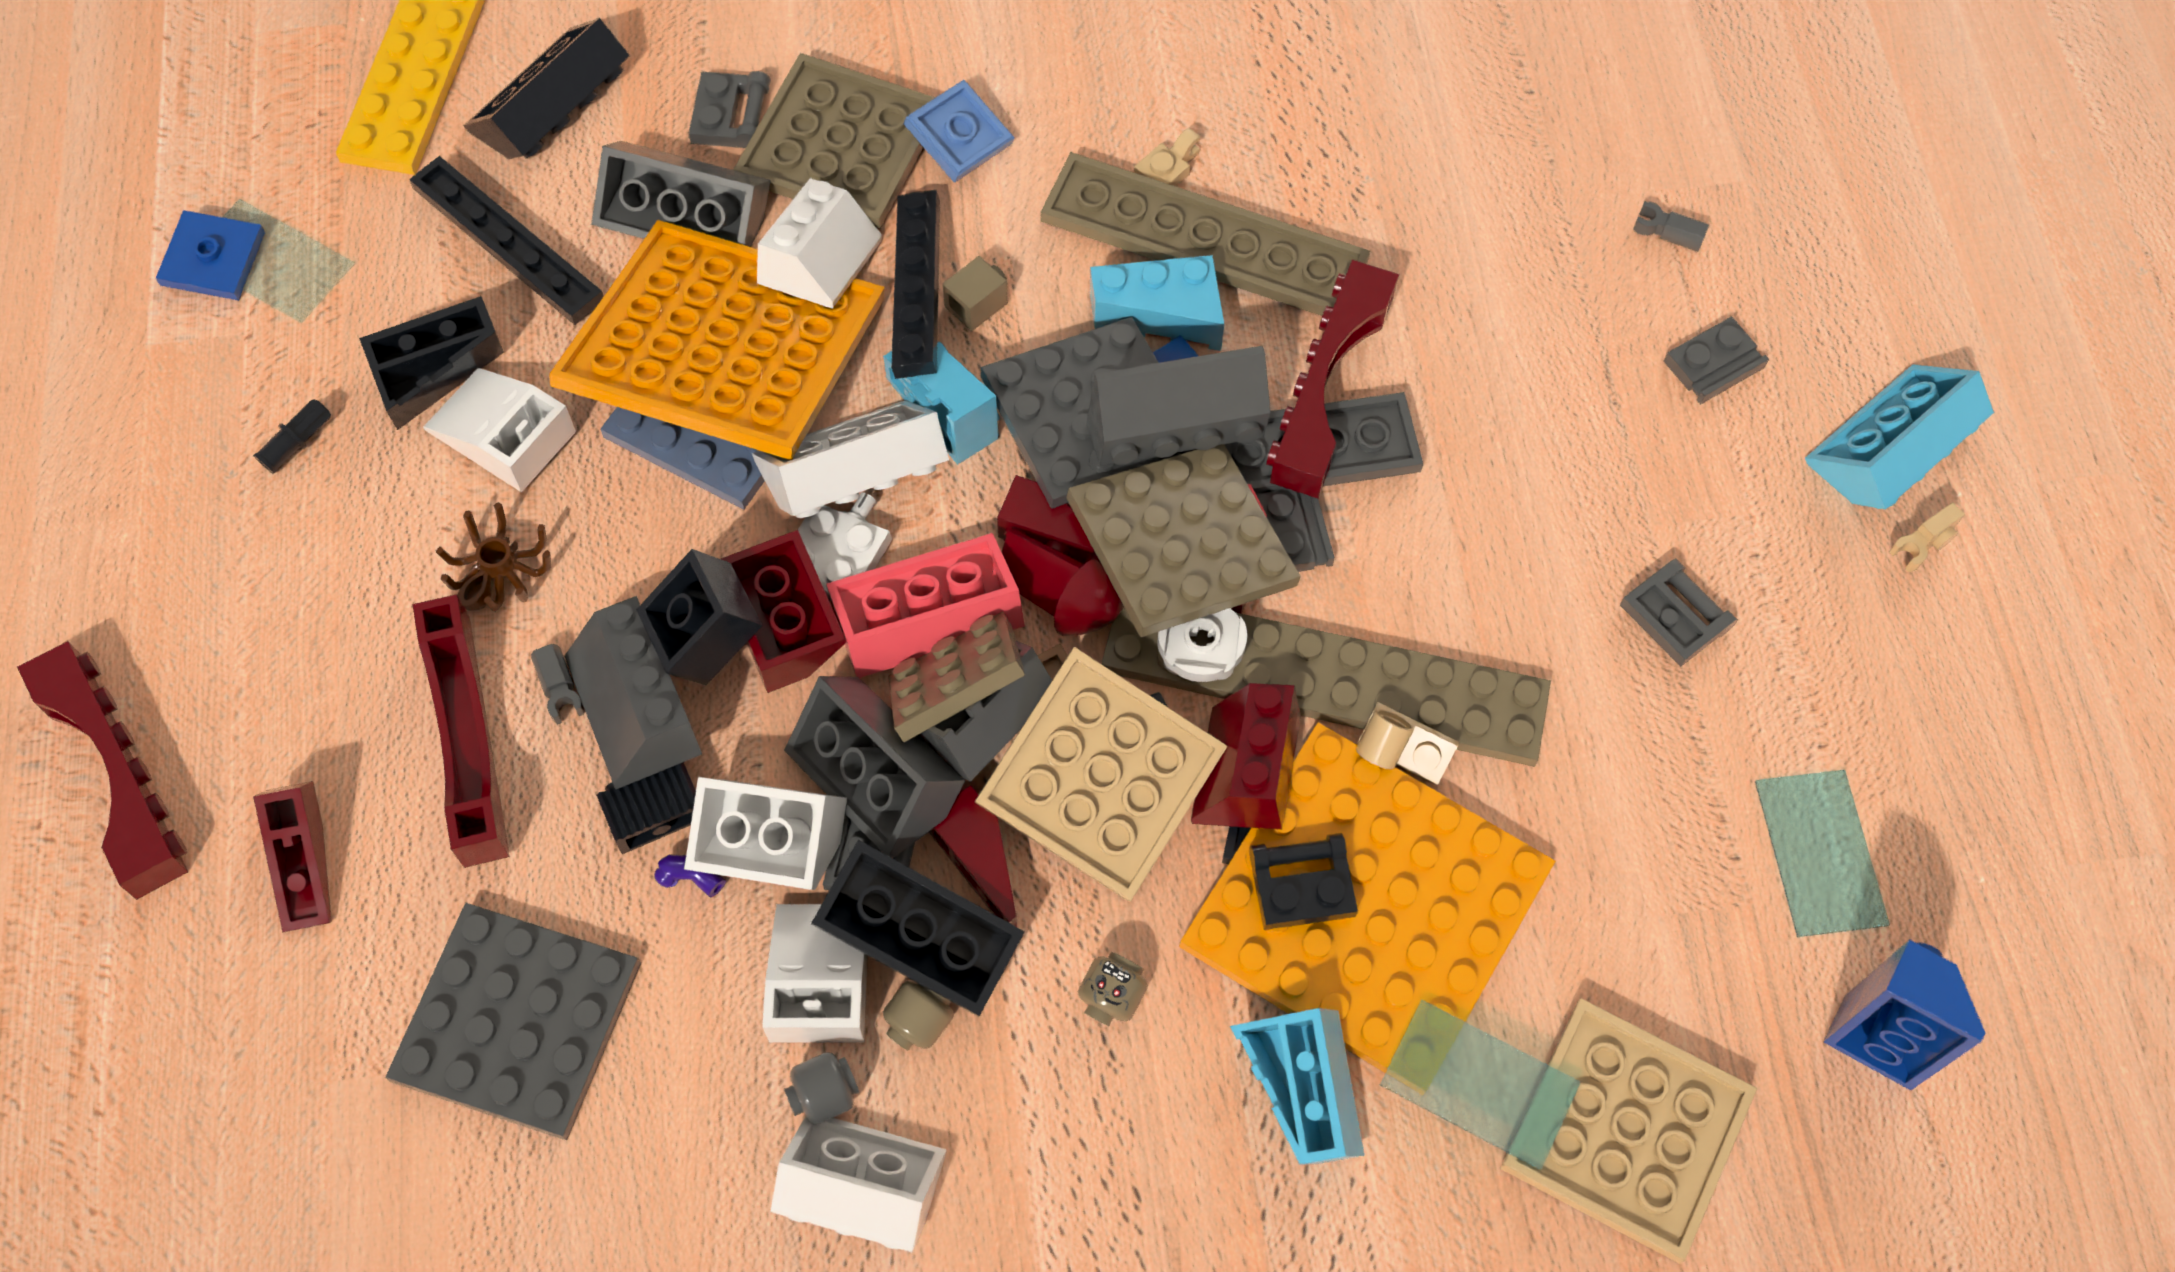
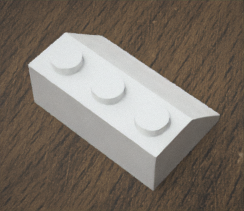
M810 178L758 243L757 284L833 309L882 242V234L847 190Z
M698 777L684 869L815 890L841 843L847 798L724 779Z
M805 1116L779 1161L770 1212L786 1216L796 1222H807L832 1229L842 1235H853L881 1243L891 1249L913 1252L926 1222L945 1159L946 1149L836 1118H831L820 1124H813Z

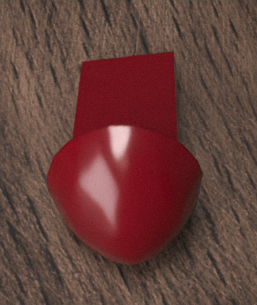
M1015 529L1008 530L1002 554L1019 589V594L1054 616V627L1058 634L1062 636L1083 635L1100 630L1114 622L1124 606L1100 560L1092 559L1083 564Z

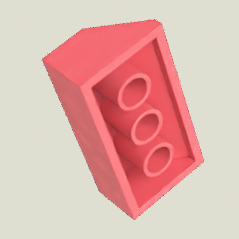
M993 533L826 584L837 621L846 639L845 647L855 675L859 678L894 668L909 658L917 660L931 652L932 647L940 640L949 636L954 638L969 631L971 625L976 620L986 615H993L994 617L1004 612L1013 630L1025 627L1019 589Z

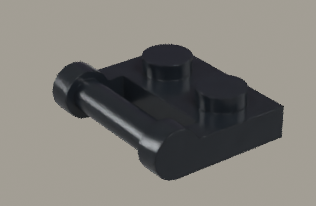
M1342 833L1329 834L1326 840L1270 848H1266L1265 844L1250 846V861L1264 930L1356 917L1358 908L1347 862L1345 839ZM1329 858L1331 870L1271 878L1269 866Z

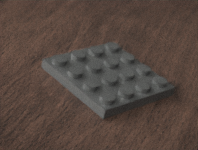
M1132 317L981 367L980 377L984 385L996 395L997 409L1051 509L1069 503L1066 497L1070 487L1197 450L1176 452L1164 458L1153 456L1136 459L1125 465L1114 463L1100 466L1087 427L1095 373L1159 363Z
M465 902L385 1078L392 1083L567 1141L641 962L637 957Z

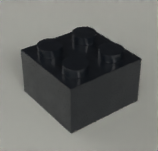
M691 549L636 609L666 673L703 685H707L763 626L731 563Z

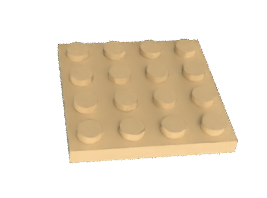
M1074 647L974 802L1128 902H1131L1228 746Z
M1580 998L1576 1003L1500 1169L1681 1264L1686 1260L1757 1088Z

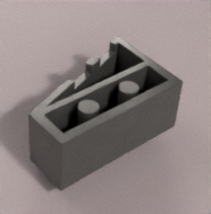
M1016 641L1025 676L918 734L961 777L970 782L1022 729L1052 681L1031 646Z

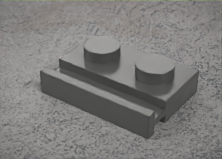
M1731 316L1667 352L1664 363L1688 391L1693 390L1698 396V403L1701 405L1764 369L1769 358L1766 355H1760L1756 350L1757 345Z
M1290 489L1256 494L1266 512L1268 521L1298 572L1312 570L1315 566L1319 565L1333 566L1335 558L1317 498Z

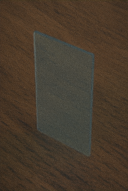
M241 199L223 216V218L260 224L265 231L243 291L301 324L355 264L346 257Z
M1845 770L1756 780L1757 792L1797 937L1889 926V919Z
M1421 1000L1380 1086L1541 1170L1581 1082Z

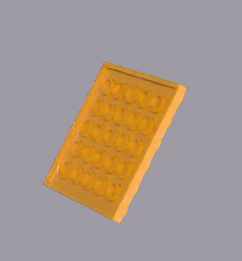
M657 220L549 373L550 386L792 460L884 300L885 287L855 278L832 309L757 284L758 249Z
M1318 722L1293 761L1282 830L1250 829L1184 934L1179 947L1288 1014L1317 1008L1339 1011L1345 1049L1423 1096L1556 861L1398 768L1385 769L1365 760L1356 752L1357 744ZM1342 833L1345 839L1347 862L1358 908L1356 917L1264 930L1250 861V846L1265 844L1266 848L1299 844L1326 840L1329 834ZM1329 858L1269 866L1271 878L1331 870Z

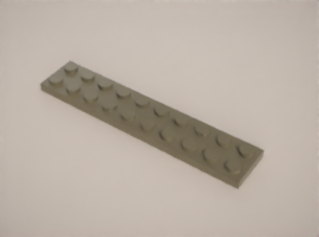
M1125 607L1111 624L1102 665L1122 677L1223 699L1228 698L1249 683L1295 685L1301 716L1359 729L1365 728L1377 702L1458 741L1459 744L1456 750L1533 767L1538 762L1551 680L1236 613L1239 619L1240 616L1242 617L1247 628L1246 648L1241 662L1234 668L1232 675L1224 680L1196 682L1172 674L1165 668L1164 660L1158 649V632L1140 637ZM1198 630L1197 636H1190L1192 642H1196V645L1206 646L1207 643L1214 641L1213 636L1208 638V631Z

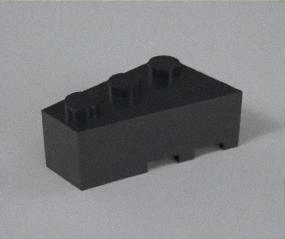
M482 296L359 338L386 412L397 430L466 381L477 368L482 369L504 353Z

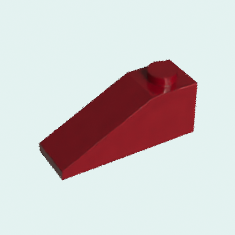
M309 781L269 789L253 796L282 932L332 922L323 824L314 782Z
M970 785L958 794L946 819L931 829L929 833L991 913L1017 927L1016 910L998 817L974 802L978 794Z

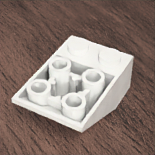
M477 368L423 426L425 431L520 492H523L576 432L566 405L534 385L481 368Z
M776 904L765 978L762 1026L769 1043H864L868 956L811 925L822 904Z

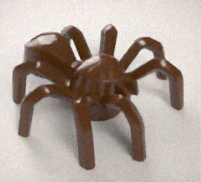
M498 502L494 505L498 521L497 533L495 537L487 538L482 542L472 512L465 511L463 518L473 546L476 548L475 554L464 558L452 557L442 547L437 548L436 554L449 565L462 566L477 561V564L470 569L461 581L455 582L447 574L441 575V581L451 590L460 589L457 595L465 610H480L487 605L493 612H496L504 602V577H507L516 588L515 595L521 602H527L528 591L513 569H517L532 577L542 576L550 570L551 556L548 550L542 554V566L539 569H533L517 561L518 558L535 557L541 553L547 542L545 525H538L539 541L533 549L516 551L518 549L516 541L509 545V538L505 537L503 539L506 533V517L501 503ZM495 578V601L491 598V580Z

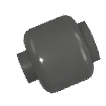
M830 1052L820 1054L794 1066L790 1072L793 1085L784 1089L794 1115L797 1116L804 1112L808 1121L813 1124H820L849 1111L854 1105L853 1095L859 1093L846 1058L843 1057L838 1060Z

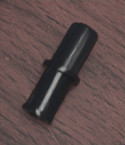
M310 400L286 425L280 423L278 425L280 430L253 457L269 472L274 474L299 448L304 450L307 447L305 442L330 419L331 413L318 400Z

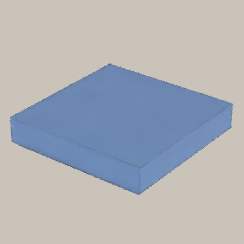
M965 80L957 83L908 115L904 121L906 128L954 183L1009 147L1015 138Z

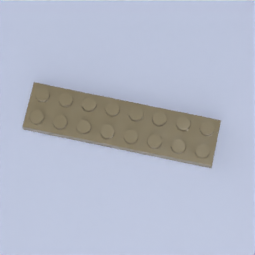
M1070 152L1041 210V222L1156 261L1212 255L1217 281L1320 316L1323 315L1326 305L1330 307L1335 305L1337 298L1332 297V291L1338 274L1346 275L1352 260L1367 264L1370 250Z

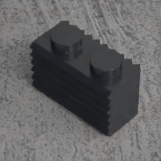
M682 762L619 789H615L613 782L605 787V792H599L596 796L614 840L623 855L690 826L696 790L686 766Z

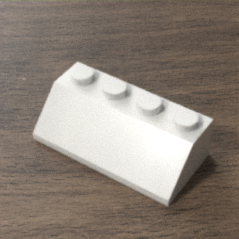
M906 400L807 434L792 460L763 451L752 453L754 461L778 507L792 516L796 515L797 518L815 515L821 511L820 506L834 501L837 504L854 501L860 497L859 492L873 487L875 490L893 487L899 483L898 478L909 474L921 476L932 473L937 469V464L949 460L937 412Z

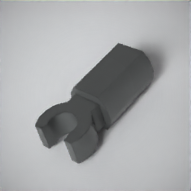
M1644 201L1639 215L1650 220L1638 217L1633 230L1638 234L1646 236L1652 234L1659 235L1662 240L1698 252L1709 224L1672 211L1670 214L1665 213L1656 203Z
M550 644L534 650L531 654V659L544 695L549 698L547 709L552 720L557 725L562 723L559 710L566 704H572L579 716L584 715L582 701L579 695L572 691L574 683L561 648L556 644Z

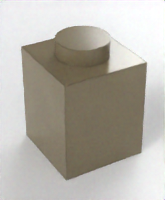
M978 256L943 283L944 307L972 332L1008 304L1007 278L1000 268L995 265L990 266Z

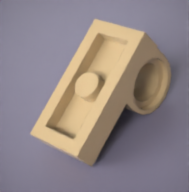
M1377 702L1357 742L1356 752L1374 765L1385 769H1394L1398 765L1438 785L1459 742Z

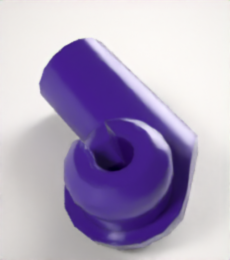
M669 854L658 861L659 867L654 872L656 882L663 887H673L677 885L679 879L691 880L710 898L717 895L726 883V880L720 875L684 869L686 855Z

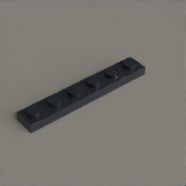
M441 156L435 158L409 179L413 190L574 325L593 311L604 297L602 290Z
M937 190L913 192L899 195L897 198L891 362L895 379L937 373L940 200Z

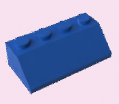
M1909 939L1845 995L1824 1039V1043L1911 1091L1981 1043L1985 1036V1030L1958 966L1943 958L1942 953L1935 947L1925 943H1915Z

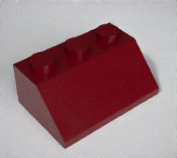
M798 530L721 558V560L731 563L763 625L751 637L747 645L767 693L810 677L846 643L844 634Z
M1249 683L1212 707L1207 733L1228 747L1194 799L1191 815L1192 824L1282 830L1301 719L1295 685Z

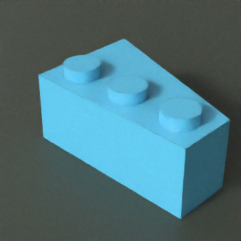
M1212 255L1090 267V301L1095 329L1132 317L1144 338L1147 333L1170 337L1172 341L1181 335L1187 341L1209 344V349L1221 351L1224 319Z
M937 342V373L895 379L891 368L892 351L883 356L886 378L900 396L906 401L937 412L947 453L957 465L998 440L997 421L1000 420L997 412L996 395L948 353L941 342Z
M1317 1008L1230 1026L1236 1039L1241 1041L1253 1064L1251 1069L1257 1081L1262 1082L1274 1106L1271 1109L1300 1165L1321 1164L1365 1156L1339 1011Z

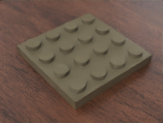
M800 53L733 170L769 179L770 192L791 199L796 197L810 178L845 189L875 227L880 229L923 149L919 141L906 128L904 121L908 115L936 97Z
M1224 444L1217 445L1209 450L1197 449L1068 488L1066 498L1140 637L1296 587L1301 578Z

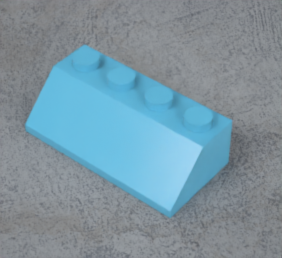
M1912 364L1806 456L1807 465L1852 504L1886 510L1895 504L1898 498L1910 487L1922 480L1925 474L1938 462L1950 455L1952 450L1966 437L1977 431L1979 426L1994 413L1980 371Z

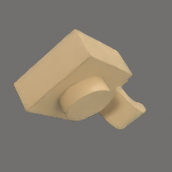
M1187 128L1179 135L1171 149L1160 143L1134 166V173L1177 186L1190 175V165L1187 162L1199 154L1200 148L1195 144L1201 137L1192 129Z
M1952 502L1922 523L1914 533L1899 538L1889 553L1894 556L1899 551L1910 552L1913 555V559L1905 569L1907 572L1917 570L1927 558L1928 549L1934 546L1937 550H1940L1958 535L1954 528L1965 514Z

